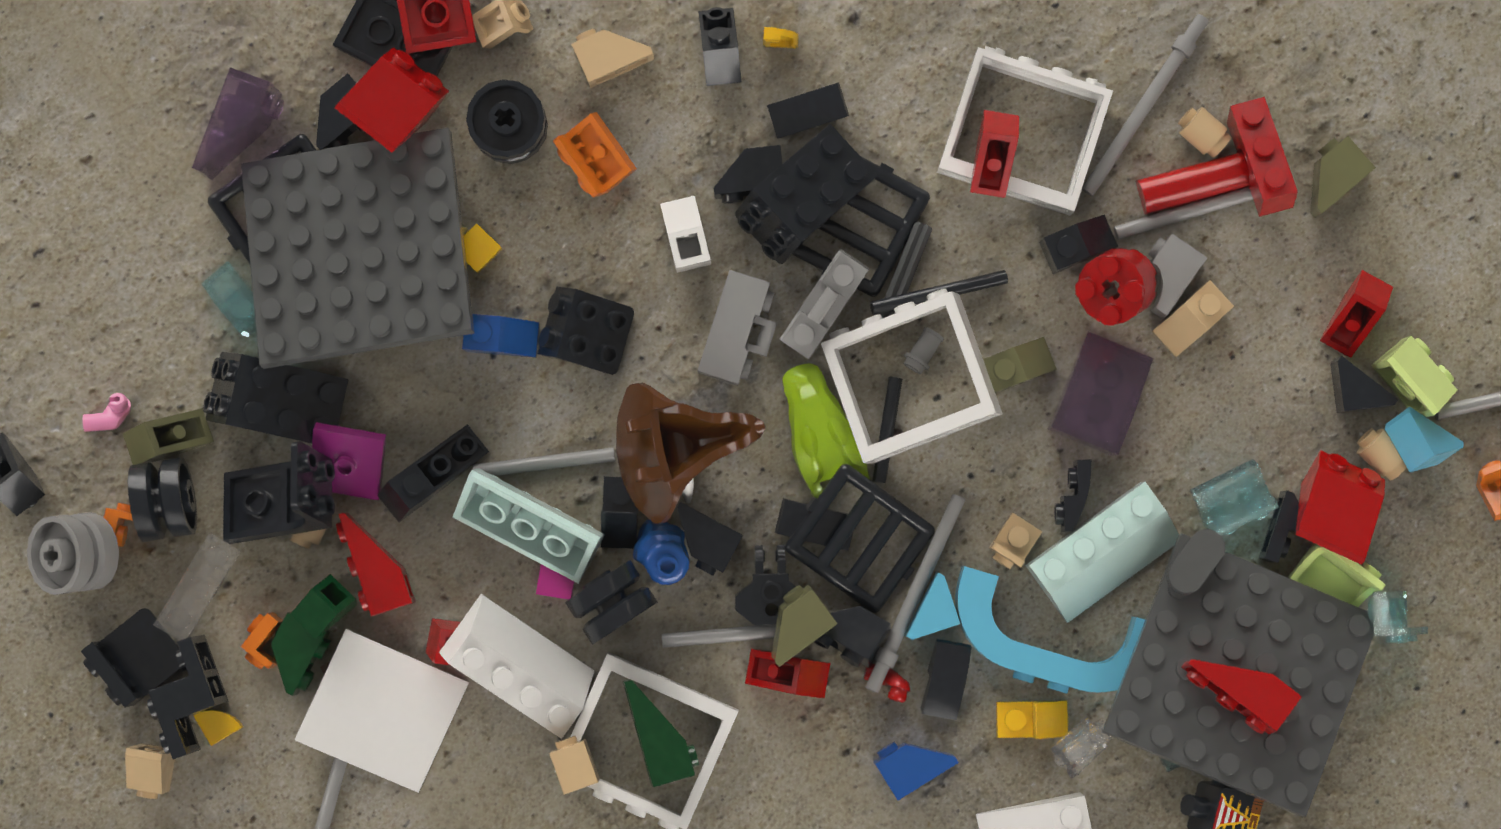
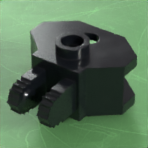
M755 545V574H752V581L735 595V610L754 625L776 624L779 606L785 602L783 599L784 595L796 587L789 581V573H786L785 545H777L775 550L777 573H764L765 550H763V545ZM771 603L775 604L777 612L774 615H767L765 612L766 606Z

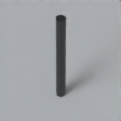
M1002 270L870 302V309L873 315L894 311L895 307L904 303L914 302L915 305L926 302L928 301V294L941 289H947L948 292L953 291L962 295L1008 284V276L1006 271Z

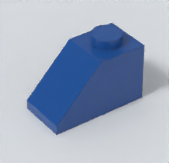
M472 314L474 334L463 335L462 349L464 351L537 358L539 322L503 316Z
M895 741L877 752L879 758L874 761L897 800H900L959 763L953 754L907 743L897 746Z

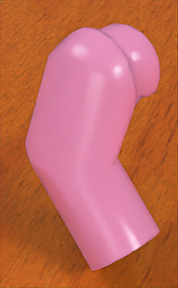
M115 393L109 397L110 402L103 413L84 414L82 421L84 431H104L119 428L130 413L131 403L124 394Z

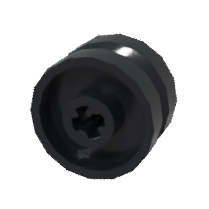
M502 79L490 82L475 93L468 105L466 122L469 134L481 152L496 162L514 164L526 161L539 151L546 139L548 122L544 107L533 90L519 81ZM504 119H513L514 124L512 126H509L507 124H504L502 126V122Z
M184 458L163 460L159 470L152 463L131 465L128 471V496L133 523L142 542L161 540L164 538L167 529L174 537L195 534L197 529L196 498L191 474Z
M631 560L612 572L610 569L583 586L584 590L565 602L575 618H582L595 609L599 613V615L588 621L583 628L592 645L658 603L648 587H641L628 596L624 590L635 584L640 577Z

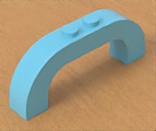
M966 566L961 567L955 592V608L964 635L982 656L999 666L1014 670L1013 678L1033 683L1035 677L1048 681L1047 688L1066 694L1069 687L1096 693L1118 690L1145 619L1131 617L1125 640L1113 656L1099 662L1081 661L1014 641L1004 635L993 619L991 607L999 576Z

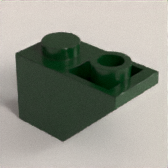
M329 574L306 594L291 612V615L317 639L357 605V601L346 588Z
M287 612L271 646L285 691L294 696L299 694L300 690L306 692L315 675L310 670L317 658L320 660L324 658L332 641L327 639L331 632L330 630H326L315 639L291 615V612Z

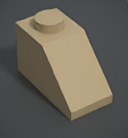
M595 29L587 30L576 37L577 41L571 44L590 88L654 60L651 47L604 29L596 32Z
M1209 280L1199 287L1152 332L1177 357L1217 323L1234 305Z
M144 743L126 748V788L137 790L136 796L149 799H158V794L169 792L175 763L171 753L166 754L161 746Z

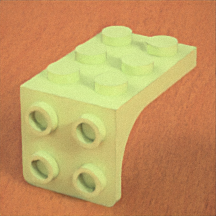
M1315 543L1312 544L1288 576V578L1356 607H1359L1371 594L1376 591H1382L1386 586L1379 580L1382 574L1368 563L1364 562L1361 565Z

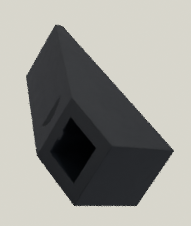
M467 424L390 479L377 496L396 520L400 522L472 467L473 464L487 455L489 451Z

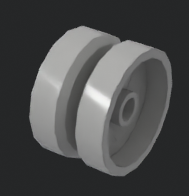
M93 512L45 517L33 527L28 538V565L34 581L43 591L52 595L101 589L112 581L118 567L119 548L117 537L107 520Z

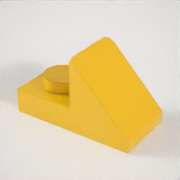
M1067 700L996 702L997 738L1033 737L1035 739L1068 736Z

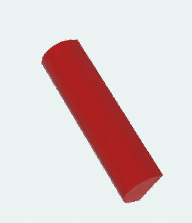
M1243 152L1139 179L1135 182L1144 214L1147 215L1248 187L1249 170Z

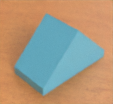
M1408 407L1385 424V430L1409 472L1438 465L1464 446L1463 441L1411 407Z
M938 572L935 573L904 635L912 640L960 624L945 576Z

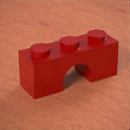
M1265 97L1230 106L1227 125L1237 153L1243 152L1249 170L1248 186L1259 217L1293 208L1298 190Z

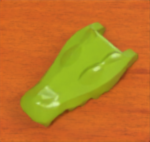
M805 363L789 369L783 375L782 383L789 404L791 448L797 468L807 484L812 497H819L823 491L820 483L831 479L842 464H849L870 480L867 464L862 461L847 416L838 400L829 390L820 368L815 364Z

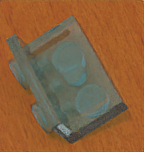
M1254 459L1190 489L1204 526L1207 529L1218 532L1222 536L1232 534L1238 527L1252 520L1266 517L1270 511L1279 507L1277 500L1269 493L1260 467Z
M1406 591L1373 592V599H1370L1368 603L1369 619L1374 622V636H1386V643H1405L1408 641H1418L1417 635L1428 633V626H1407Z

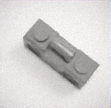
M840 249L780 337V340L809 359L870 268Z
M729 270L697 370L698 374L738 386L740 379H748L753 360L747 358L749 352L767 357L777 326L776 322L760 317L762 311L769 313L775 293L768 291L770 282ZM753 324L761 326L756 345L747 343Z

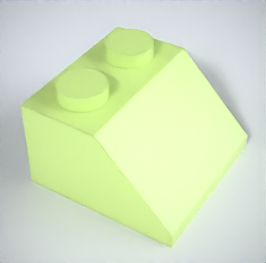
M1412 336L1401 339L1371 366L1407 408L1411 407L1425 417L1434 416L1456 393L1457 389L1452 384L1454 378L1444 366H1437L1429 357L1431 354L1430 349L1421 339H1414Z

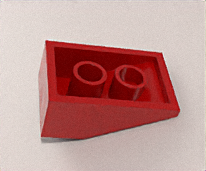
M397 0L407 54L477 42L469 0Z
M394 47L381 56L335 106L336 110L391 153L428 122L449 93V90L443 86L442 81L437 76L423 71L414 64V59L409 54Z
M1320 450L1301 483L1295 535L1362 565L1366 559L1385 496V479L1381 478L1372 469H1361L1350 464L1341 455L1335 453L1328 454Z

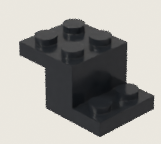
M205 635L192 636L177 642L179 650L176 651L177 661L183 671H188V677L148 691L151 698L147 700L149 712L154 720H159L163 733L159 734L162 748L166 754L171 753L173 760L201 750L189 716L229 702Z

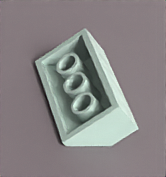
M480 468L473 469L469 473L453 514V518L578 584L596 555L605 535L590 525L574 519L561 510L538 500L529 493L519 490Z
M1140 482L1025 566L1066 623H1068L1172 548L1176 543L1179 533L1166 509L1147 483Z

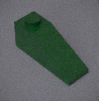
M631 679L622 681L651 786L657 787L695 776L693 767L699 766L694 745L687 746L686 740Z

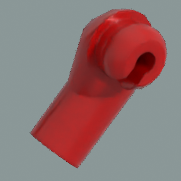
M872 663L870 668L866 667L863 676L864 680H869L875 664ZM889 668L882 685L890 687L888 693L890 700L903 703L907 699V693L910 692V684L895 670Z

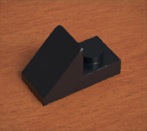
M604 476L601 533L605 535L601 541V547L633 549L637 542L638 508L634 505L627 492L622 477Z
M1280 491L1258 559L1270 563H1279L1280 557H1286L1291 544V538H1288L1287 535L1288 532L1296 534L1299 502L1293 492Z

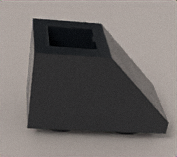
M716 7L706 11H698L706 86L741 83L739 49L733 8L723 9Z
M348 73L320 96L316 146L320 151L322 149L347 145L349 143L348 137L357 129L360 132L363 131L335 109L337 103L356 84Z
M774 145L744 149L714 186L715 199L722 198L723 204L743 202V196H748L753 188L782 165L781 146Z
M861 606L830 613L838 624L815 640L814 643L825 649L832 646L842 652L840 656L853 666L859 667L862 664L870 668L878 649L883 647L891 631L890 623Z

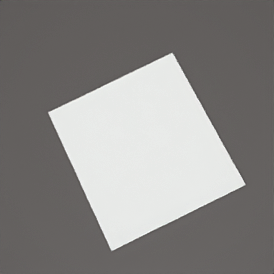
M345 629L296 735L295 741L419 793L469 682Z

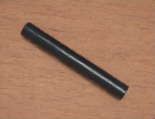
M889 377L878 442L894 436L902 378ZM890 457L875 463L873 482L886 484Z

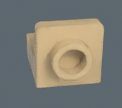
M494 0L472 15L474 28L483 48L491 49L516 32L529 33L533 30L529 19V10L522 0Z
M1012 512L989 547L990 550L995 552L992 559L1008 569H1011L1013 564L1021 568L1042 531Z

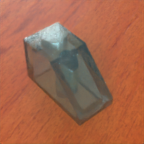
M227 261L201 284L219 310L238 332L249 337L256 331L253 289L235 267Z

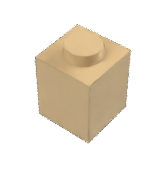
M572 736L555 743L557 749L549 754L564 795L600 781L586 739L577 741L576 736Z

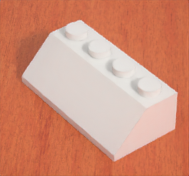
M480 594L439 652L448 664L561 739L583 710L594 674L592 668L483 594Z

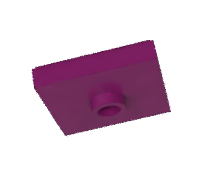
M316 422L313 428L312 448L332 459L335 469L332 493L379 500L377 494L382 489L386 434Z

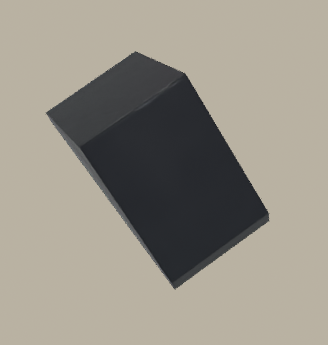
M1343 356L1334 358L1330 363L1337 413L1393 406L1398 401L1395 396Z

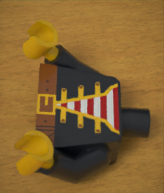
M1212 779V781L1199 782L1195 795H1185L1181 800L1180 810L1182 814L1189 816L1188 829H1257L1264 801Z

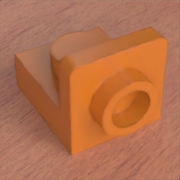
M118 503L117 509H105L104 518L112 526L119 548L124 547L128 535V526H124L125 519L132 521L133 519L130 505Z

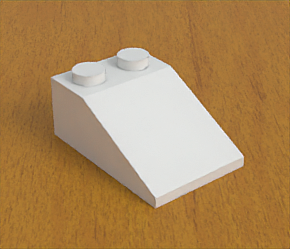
M1080 792L976 814L978 829H1092L1086 799Z

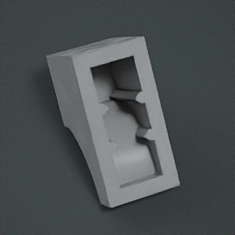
M1173 233L1166 240L1159 237L1148 253L1152 257L1150 262L1156 269L1157 275L1155 276L1158 286L1157 297L1150 311L1161 319L1169 314L1207 259L1206 256Z

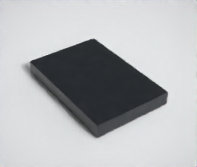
M356 0L333 43V47L371 67L393 47L406 52L397 0ZM453 46L409 53V55L414 59V64L423 71L438 76Z

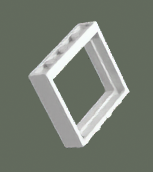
M985 46V49L978 47L937 173L971 184L974 164L953 158L982 67L1095 103L1067 194L1010 176L1006 192L1007 196L1071 216L1075 211L1113 90L1107 89L1106 85L1097 82V79L1086 78V81L1072 78L1073 73L1063 68L1053 67L1051 71L1038 67L1039 62L1029 57L1019 56L1017 60L1005 56L1006 52L996 47L994 49Z
M947 289L937 290L927 295L928 301L918 305H915L914 302L904 303L894 308L895 314L882 318V315L879 314L861 321L862 327L852 331L849 330V327L836 330L829 334V340L821 343L863 463L873 464L1003 414L958 293L948 292ZM947 308L981 403L872 444L839 350Z
M608 652L570 737L576 736L577 741H581L611 671L722 720L682 814L602 779L598 783L587 786L594 789L592 794L594 797L611 804L614 799L627 804L626 811L645 818L646 813L659 818L658 825L666 829H679V827L687 829L739 709Z

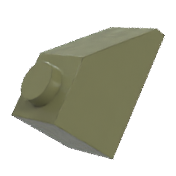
M1349 136L1340 142L1334 137L1318 151L1322 157L1314 163L1310 211L1315 218L1325 212L1376 168Z
M1044 337L983 359L995 394L1057 370Z
M203 408L147 421L122 433L133 465L160 461L214 442Z
M799 585L790 590L783 597L785 602L779 606L771 655L779 667L838 624L809 585L804 588Z

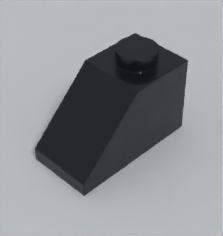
M1105 214L1048 235L1039 242L1052 274L1061 272L1118 247Z
M2 432L0 433V501L18 516L26 509L33 507L45 493L37 475L9 438Z
M680 502L677 506V511L690 554L697 559L695 567L714 576L716 570L723 573L743 535Z

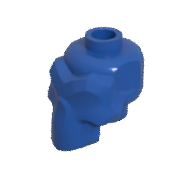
M649 519L642 524L637 542L633 548V558L645 567L654 582L662 585H671L685 577L689 570L690 560L684 544V531L668 522L653 523Z

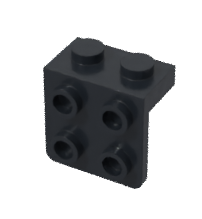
M557 286L555 293L551 296L548 303L549 315L546 325L539 335V350L537 354L568 361L606 374H616L619 370L634 317L633 308L578 289Z
M147 608L140 609L101 641L91 642L81 650L82 654L86 657L83 663L88 671L96 678L100 675L108 686L105 691L109 698L116 705L122 704L125 708L136 705L149 694L148 691L156 689L181 669L176 657V651L179 650V646L152 611Z

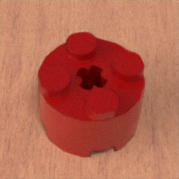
M1110 249L1084 266L1075 285V295L1079 298V302L1086 313L1098 322L1111 326L1125 323L1147 309L1155 299L1157 293L1155 292L1156 269L1150 260L1138 250ZM1114 281H1117L1120 286L1118 287V289L1116 288Z

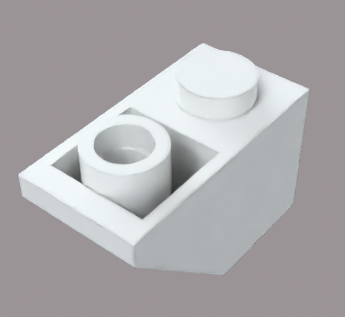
M695 196L660 204L677 273L711 265Z

